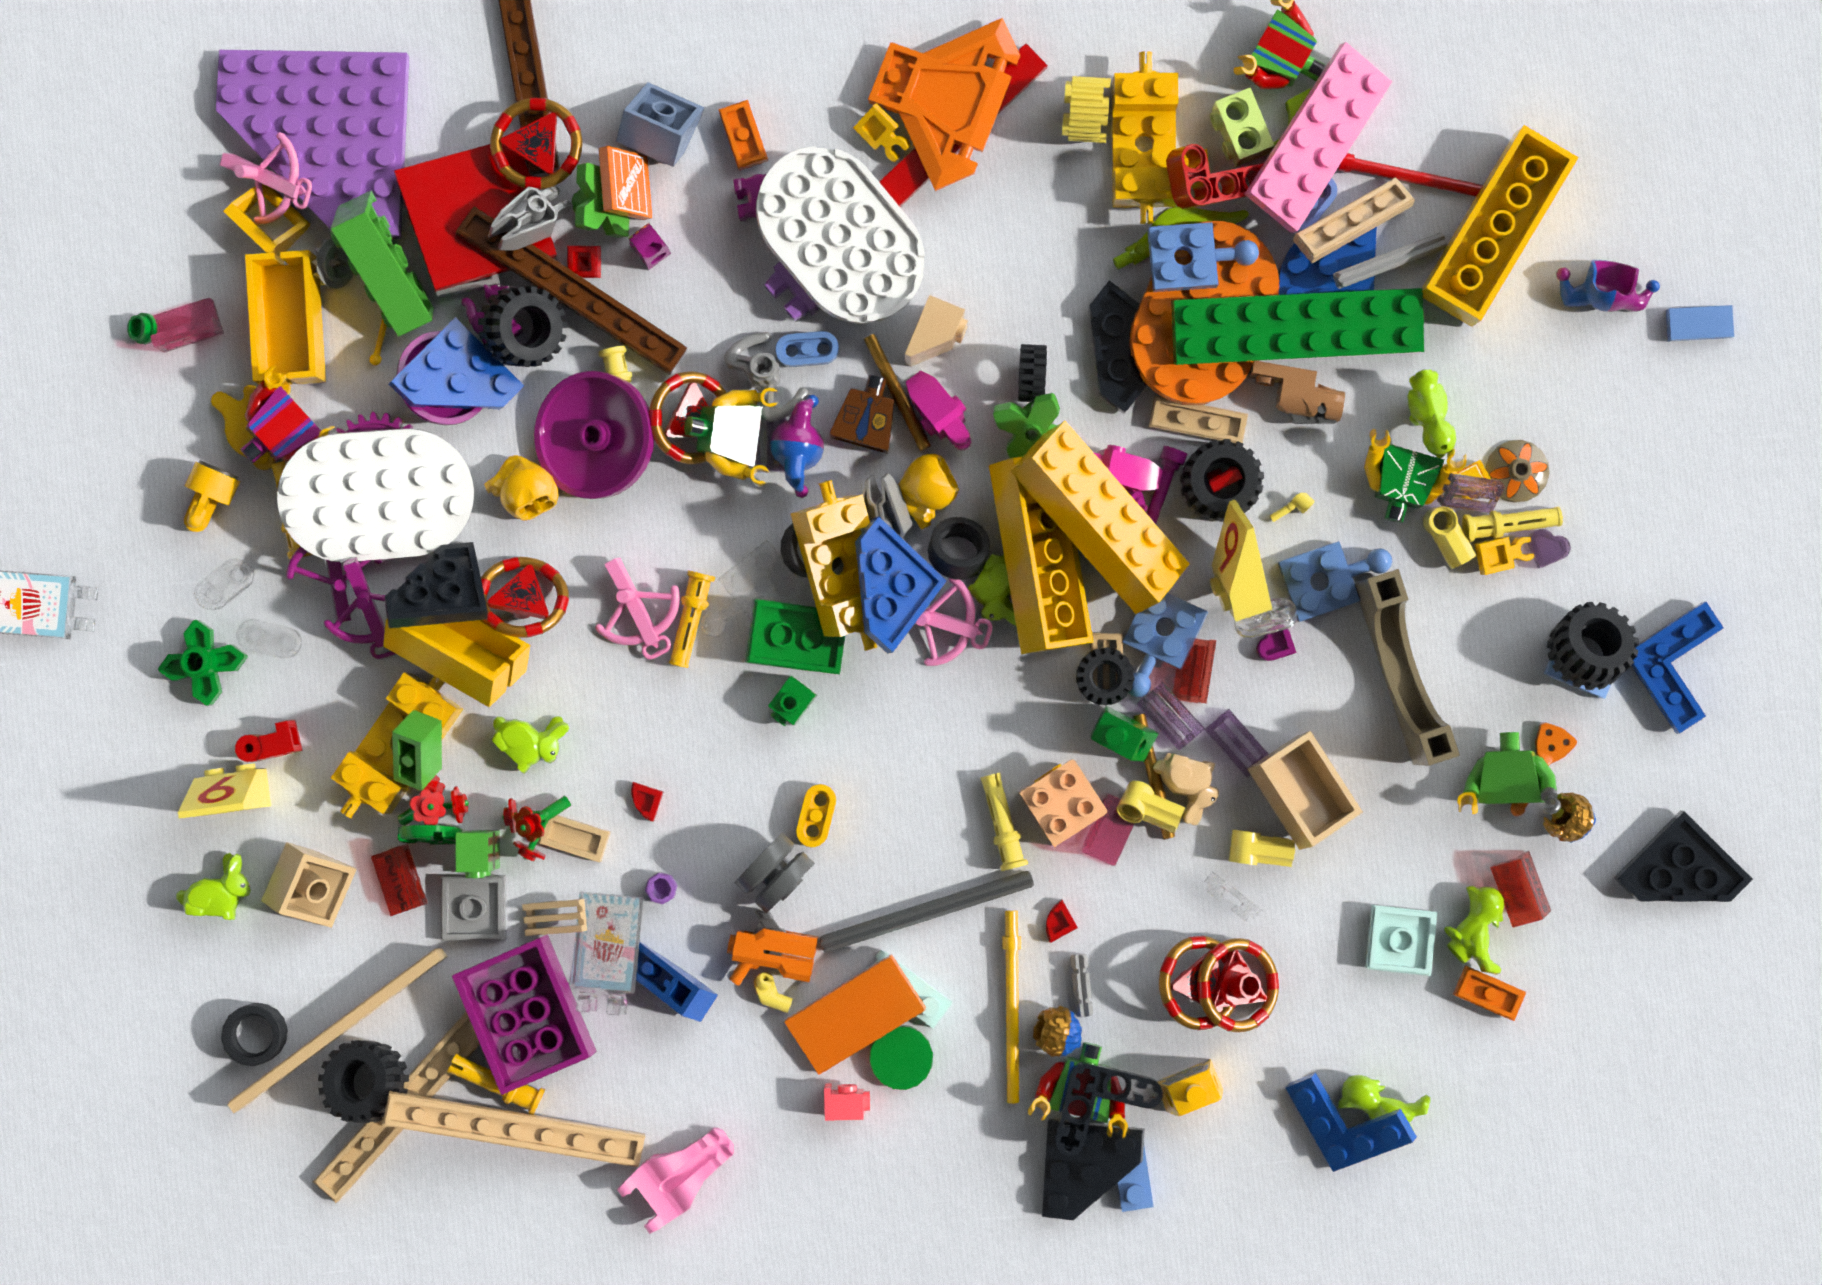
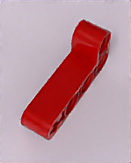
M1189 144L1176 148L1168 154L1166 159L1174 203L1182 209H1190L1247 197L1245 192L1249 188L1246 184V177L1250 186L1264 163L1210 174L1207 155L1201 146ZM1185 155H1186V157L1188 158V161H1189V165H1188V166L1186 165V163H1185V161H1184V156H1185ZM1218 182L1222 186V192L1219 191ZM1191 187L1193 188L1194 193H1195V197H1194V198L1192 197V195H1191V193H1190Z

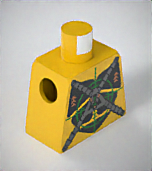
M1211 1059L1157 1081L1163 1090L1162 1102L1166 1111L1178 1117L1222 1099L1223 1088Z

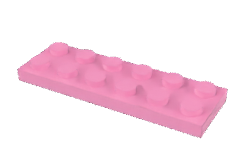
M1347 42L1339 45L1245 192V195L1290 233L1297 232L1392 81Z

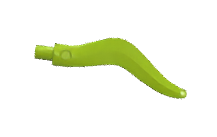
M1173 207L1164 211L1151 227L1196 224L1206 221H1225L1236 224L1246 219L1249 213L1246 210L1218 212L1199 208L1182 209L1180 207ZM1148 231L1137 242L1126 247V252L1113 258V263L1118 270L1130 263L1136 265L1150 256Z

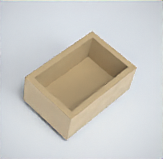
M1311 731L1295 736L1247 769L1299 850L1315 846L1363 813Z

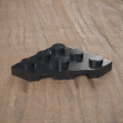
M1109 280L1089 306L1098 388L1101 397L1125 414L1147 386L1139 375L1140 372L1130 351L1131 325L1139 303Z
M473 542L440 545L433 552V557L427 563L419 564L405 577V583L397 590L392 589L385 595V608L389 628L487 620L488 609Z
M1681 810L1614 877L1636 901L1731 902L1753 880L1685 811Z
M1050 1118L1047 1124L1042 1217L1075 1220L1143 1161L1145 1128L1128 1127L1126 1136L1122 1138V1129L1114 1126L1112 1127V1136L1109 1137L1107 1135V1124L1090 1123L1082 1151L1074 1156H1065L1060 1153L1055 1144V1133L1059 1119ZM1065 1120L1064 1125H1070L1068 1136H1062L1061 1140L1064 1141L1065 1148L1070 1149L1072 1144L1078 1143V1140L1074 1138L1075 1126L1082 1129L1083 1124H1073Z

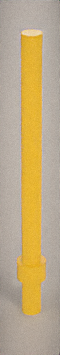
M1006 910L1005 936H1002V949L1005 950L1007 1103L1016 1104L1019 1103L1018 950L1021 949V936H1018V911Z

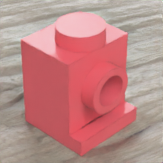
M825 1083V1121L863 1120L864 1111H870V1091L857 1089L856 1084L838 1085V1090H832V1083Z

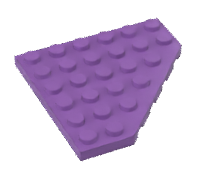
M219 49L216 111L263 160L280 143L276 137L277 133H283L290 140L298 158V180L300 178H307L312 183L307 206L330 230L339 205L371 190L377 200L372 203V206L378 217L385 215L391 226L389 231L392 239H401L403 198L394 175V170L405 167L410 59L407 52ZM283 148L270 162L269 166L275 173L289 179V158L285 148ZM303 182L301 185L307 190V184ZM305 195L299 196V198L302 201H304Z

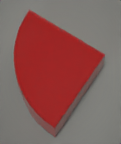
M1230 466L1229 470L1222 472L1219 468L1207 473L1209 484L1214 492L1243 478L1239 469L1234 466Z
M633 782L631 795L635 807L644 818L654 822L664 791Z
M1062 899L1052 907L1047 916L1046 934L1050 943L1078 928Z

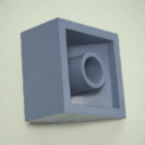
M647 82L623 110L616 142L627 146L632 151L641 152L652 157L661 164L674 167L685 153L705 107Z

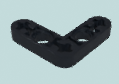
M1082 1061L1072 1067L1055 1133L1057 1149L1065 1156H1074L1082 1151L1096 1096L1142 1108H1154L1163 1098V1090L1160 1084L1151 1077ZM1084 1069H1089V1074L1094 1077L1093 1081L1086 1082L1084 1089L1085 1093L1091 1092L1089 1098L1081 1093H1071L1073 1088L1079 1091L1081 1081L1076 1075L1077 1073H1083ZM1114 1076H1120L1125 1080V1088L1118 1094L1111 1093L1107 1088L1109 1079ZM1131 1080H1137L1134 1085L1140 1089H1146L1147 1084H1151L1153 1091L1156 1092V1096H1150L1148 1101H1144L1141 1093L1133 1091V1098H1129ZM1074 1100H1081L1086 1104V1112L1081 1117H1073L1068 1113V1106ZM1065 1120L1073 1124H1083L1082 1129L1075 1126L1074 1138L1078 1140V1143L1072 1144L1070 1149L1065 1148V1143L1061 1140L1062 1136H1068L1070 1125H1064Z

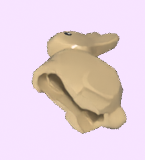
M1167 753L1164 760H1159L1154 764L1153 770L1161 774L1163 783L1173 793L1187 796L1189 803L1184 811L1183 820L1186 824L1198 825L1202 818L1203 809L1211 806L1219 796V790L1211 786L1215 763L1208 761L1200 762L1185 756Z

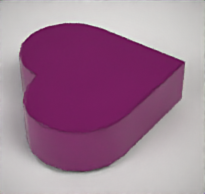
M1276 621L1266 626L1264 638L1256 646V653L1259 658L1264 661H1273L1297 653L1287 625Z

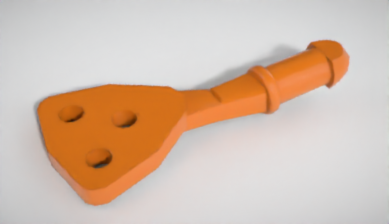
M1542 722L1535 740L1536 755L1543 757L1549 766L1564 758L1577 745V740L1565 729ZM1550 729L1551 734L1546 735V730ZM1567 739L1568 744L1563 745V740ZM1552 744L1553 750L1549 751L1548 746ZM1512 803L1510 807L1511 814L1516 817L1523 815L1529 803Z

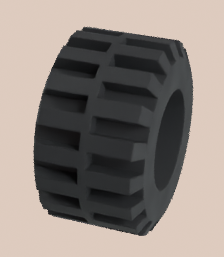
M533 286L509 287L498 290V295H491L487 299L490 305H483L480 312L485 314L484 318L478 319V325H483V331L479 332L480 339H486L487 343L483 347L486 351H493L491 357L495 360L503 361L502 364L508 366L537 367L541 366L542 362H549L554 359L551 353L558 354L562 348L558 344L566 340L567 335L562 334V330L567 328V321H562L561 316L565 315L563 308L556 307L559 301L555 297H548L549 292ZM521 308L525 309L533 320L532 336L524 345H521L515 339L512 332V320Z
M1223 439L1222 441L1212 440L1208 444L1200 446L1184 464L1183 473L1180 476V483H1182L1181 493L1187 499L1185 503L1189 508L1192 507L1195 510L1194 513L1199 517L1203 515L1207 517L1206 520L1224 522L1229 501L1236 500L1244 513L1250 510L1258 501V496L1264 486L1261 485L1264 479V472H1261L1259 468L1262 464L1259 459L1256 460L1253 457L1254 452L1250 448L1247 450L1243 447V443L1239 441L1233 443L1231 439ZM1214 463H1225L1229 466L1237 467L1243 477L1239 480V489L1236 494L1228 499H1220L1213 496L1204 484V473Z
M1586 602L1583 606L1581 604L1575 606L1555 626L1549 635L1551 638L1547 641V648L1551 649L1547 655L1550 661L1555 662L1552 666L1555 672L1560 671L1563 674L1561 678L1565 682L1568 680L1573 681L1572 686L1580 688L1584 685L1585 690H1593L1595 687L1600 690L1614 683L1634 663L1633 660L1638 655V650L1635 648L1639 645V639L1633 636L1636 630L1634 625H1628L1629 619L1626 615L1621 617L1618 614L1619 610L1612 607L1608 609L1606 604L1601 602L1596 606L1593 602ZM1582 636L1594 640L1602 649L1603 656L1592 653L1583 643Z
M361 1040L343 1043L339 1045V1050H332L328 1054L331 1060L324 1061L321 1068L325 1069L324 1074H319L318 1081L323 1083V1087L318 1088L319 1095H323L326 1098L322 1101L324 1107L332 1108L330 1114L334 1117H341V1120L346 1122L370 1123L382 1121L389 1091L405 1094L408 1092V1089L404 1088V1082H409V1075H404L403 1073L407 1066L405 1062L398 1061L401 1057L398 1051H392V1047L387 1044ZM366 1063L373 1072L374 1085L371 1093L364 1100H361L355 1093L353 1081L357 1070Z

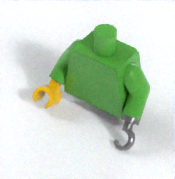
M1519 732L1499 733L1500 751L1485 752L1484 757L1477 760L1467 777L1463 793L1457 799L1458 811L1462 812V807L1470 804L1472 805V814L1478 812V798L1479 804L1546 802L1547 805H1555L1553 808H1543L1545 814H1554L1561 808V803L1557 800L1555 774L1544 758L1535 755L1534 751H1520Z

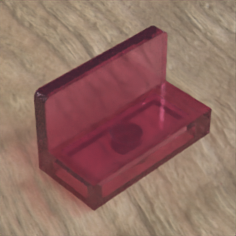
M211 298L202 299L153 315L157 324V334L151 335L154 348L164 353L224 334L214 300Z
M1106 793L1102 803L1107 809V813L1092 823L1080 851L1115 866L1135 823L1127 822L1118 815L1116 808L1120 799Z

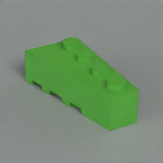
M370 190L337 207L330 235L335 245L339 249L343 248L349 257L347 262L352 272L356 276L360 275L364 281V289L372 302H377L381 308V316L389 329L393 328L399 337L432 321L434 307L415 272H407L408 262L401 245H393L389 231L391 226L385 215L378 217L372 206V203L377 200Z

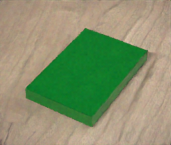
M754 599L745 662L840 675L845 636H824L816 607Z

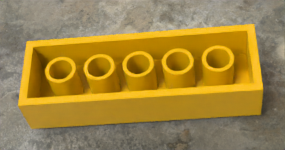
M1525 125L1517 130L1422 286L1423 298L1471 327L1479 323L1579 157Z
M1066 420L1044 433L1011 469L1010 472L1135 614L1158 604L1190 563Z
M1014 457L989 465L1021 654L1093 643L1077 547L1010 472L1022 457Z

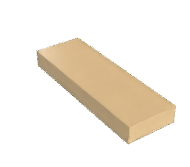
M1154 396L1148 428L1207 440L1217 439V441H1222L1223 439H1231L1233 443L1237 441L1243 443L1248 414L1206 405H1183L1160 396Z

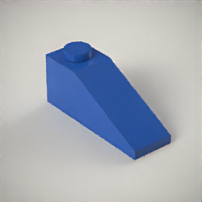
M638 940L635 980L681 1016L701 1022L718 994L697 978Z

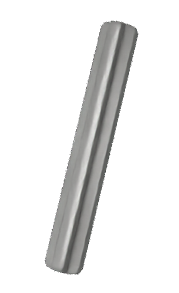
M1437 233L1335 272L1333 274L1335 285L1341 289L1441 251L1447 247L1445 236L1442 233Z

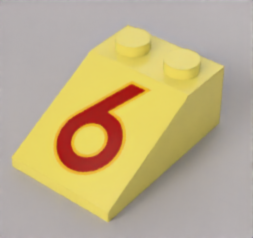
M1229 501L1211 565L1214 578L1210 579V584L1215 597L1219 596L1224 612L1230 611L1236 622L1272 610L1254 527L1237 501Z
M255 764L235 766L236 772L224 774V768L205 770V777L193 779L178 810V818L270 807L271 800L267 770L256 769Z

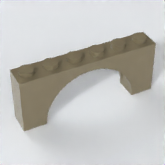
M1399 569L1354 583L1412 764L1430 766L1460 756L1451 726L1445 723L1435 710L1422 683L1412 654L1405 621V605L1409 599Z

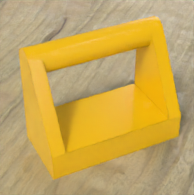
M262 184L264 197L277 208L283 197L275 189ZM255 186L231 202L223 212L266 253L274 252L280 257V252H286L307 231L311 224L290 205L283 215L294 226L273 240L246 214L258 201Z

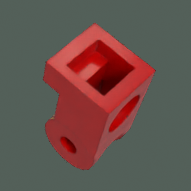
M296 720L275 723L277 732L241 736L235 744L237 757L245 762H257L303 751Z

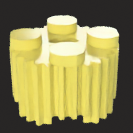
M1072 76V81H1066L1064 103H1070V113L1063 114L1062 136H1068V141L1106 143V133L1100 132L1101 125H1108L1109 96H1103L1104 88H1110L1111 78Z

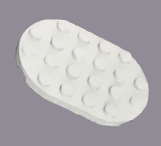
M816 146L801 148L787 154L768 171L760 187L756 204V216L760 233L772 253L818 307L839 320L855 324H868L890 318L909 303L917 292L923 278L925 256L923 243L912 221L863 163L842 150L816 148Z
M419 429L336 433L316 438L302 446L288 461L280 477L277 492V504L281 520L295 542L317 557L337 562H344L357 557L358 561L414 557L432 553L440 545L449 544L459 535L469 519L474 499L472 477L466 462L459 452L441 437Z

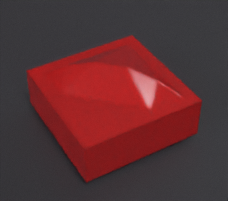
M567 245V268L582 278H601V246Z

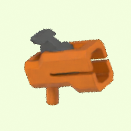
M762 909L755 911V915L759 918L760 922L757 924L754 932L738 930L736 935H730L727 953L732 954V961H738L739 964L729 980L740 986L750 969H757L760 966L778 969L783 978L810 982L818 936L786 931L779 927L770 911L766 914Z

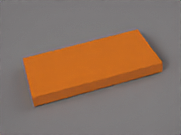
M890 954L785 1019L784 1023L818 1075L922 1013L926 1010V1006L893 955Z

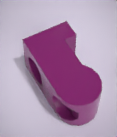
M650 223L628 238L631 248L648 270L671 254L668 246Z

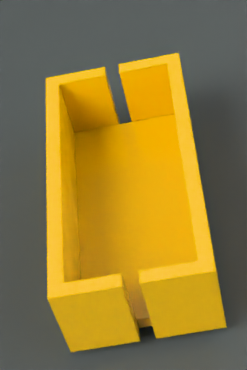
M309 250L280 252V257L274 252L245 254L252 380L257 384L264 379L265 372L274 365L276 367L272 371V376L275 379L280 380L285 373L287 374V379L282 385H292L291 381L296 384L326 382L320 278L314 275L316 265L312 263L317 256Z
M386 619L383 647L487 707H490L506 692L507 686L511 687L527 671L531 646L517 637L508 636L492 629L483 620L389 628L388 620Z

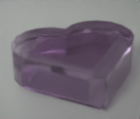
M1546 529L1535 530L1529 535L1531 541L1528 542V547L1531 553L1534 554V560L1538 569L1564 559L1570 553V542L1564 536H1553Z

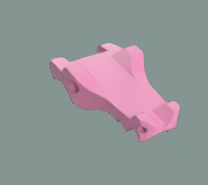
M714 1127L705 1136L684 1149L652 1155L619 1186L617 1191L623 1198L637 1187L657 1214L644 1225L648 1233L651 1234L690 1209L704 1180L721 1166L724 1161L733 1156L734 1144L723 1129Z

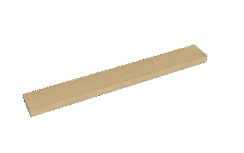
M436 948L231 1099L228 1102L229 1104H227L231 1111L236 1113L245 1108L447 958L446 953L442 948Z
M467 1012L462 1015L409 1074V1082H404V1088L408 1089L407 1094L432 1098L453 1075L447 1073L455 1054L457 1053L459 1056L467 1059L480 1045ZM383 1120L365 1123L317 1176L313 1183L335 1203L339 1202L403 1129L382 1126Z
M389 1091L382 1126L639 1167L645 1140V1134L392 1091Z

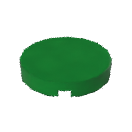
M440 825L398 827L397 840L409 844L422 842L430 843V845L456 844V833L462 832L463 829Z
M900 1025L874 1041L870 1050V1065L874 1075L882 1084L892 1089L907 1090L918 1086L927 1078L932 1068L933 1051L930 1042L925 1035L911 1026Z

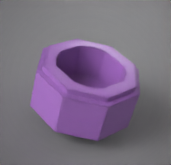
M659 872L648 879L645 892L651 902L665 904L675 898L678 885L672 875Z

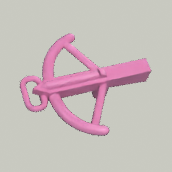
M281 132L276 135L280 143L260 165L235 154H222L221 166L234 171L238 178L255 180L260 216L254 217V222L257 224H267L279 219L288 210L292 201L296 208L304 209L307 207L310 198L312 183L307 178H300L298 180L299 163L296 151L290 140ZM283 148H285L289 158V179L266 169ZM303 182L307 184V190L301 185ZM262 184L284 193L280 205L268 215H266ZM305 195L303 204L300 205L297 202L298 196Z
M615 558L605 563V567L619 590L616 594V599L620 604L605 627L601 624L596 625L597 632L607 640L620 645H637L645 642L641 651L643 656L650 660L668 652L671 648V642L668 637L660 634L671 625L677 614L680 600L678 587L673 585L671 587V594L637 591L621 558ZM641 598L671 600L667 615L658 625L654 626ZM625 606H627L640 632L638 635L625 637L610 632ZM660 640L666 642L664 649L652 655L647 653L646 648L650 645L659 648Z
M949 578V582L953 585L928 609H925L916 621L918 626H924L931 653V658L924 660L926 666L942 665L953 660L964 650L970 638L971 645L976 649H984L988 645L993 627L992 623L987 619L981 618L974 624V601L970 591L961 580ZM957 589L962 594L966 604L965 621L935 612ZM985 623L988 629L984 642L981 645L976 644V636L983 634L979 629V625ZM930 625L961 635L955 647L940 657L937 656Z

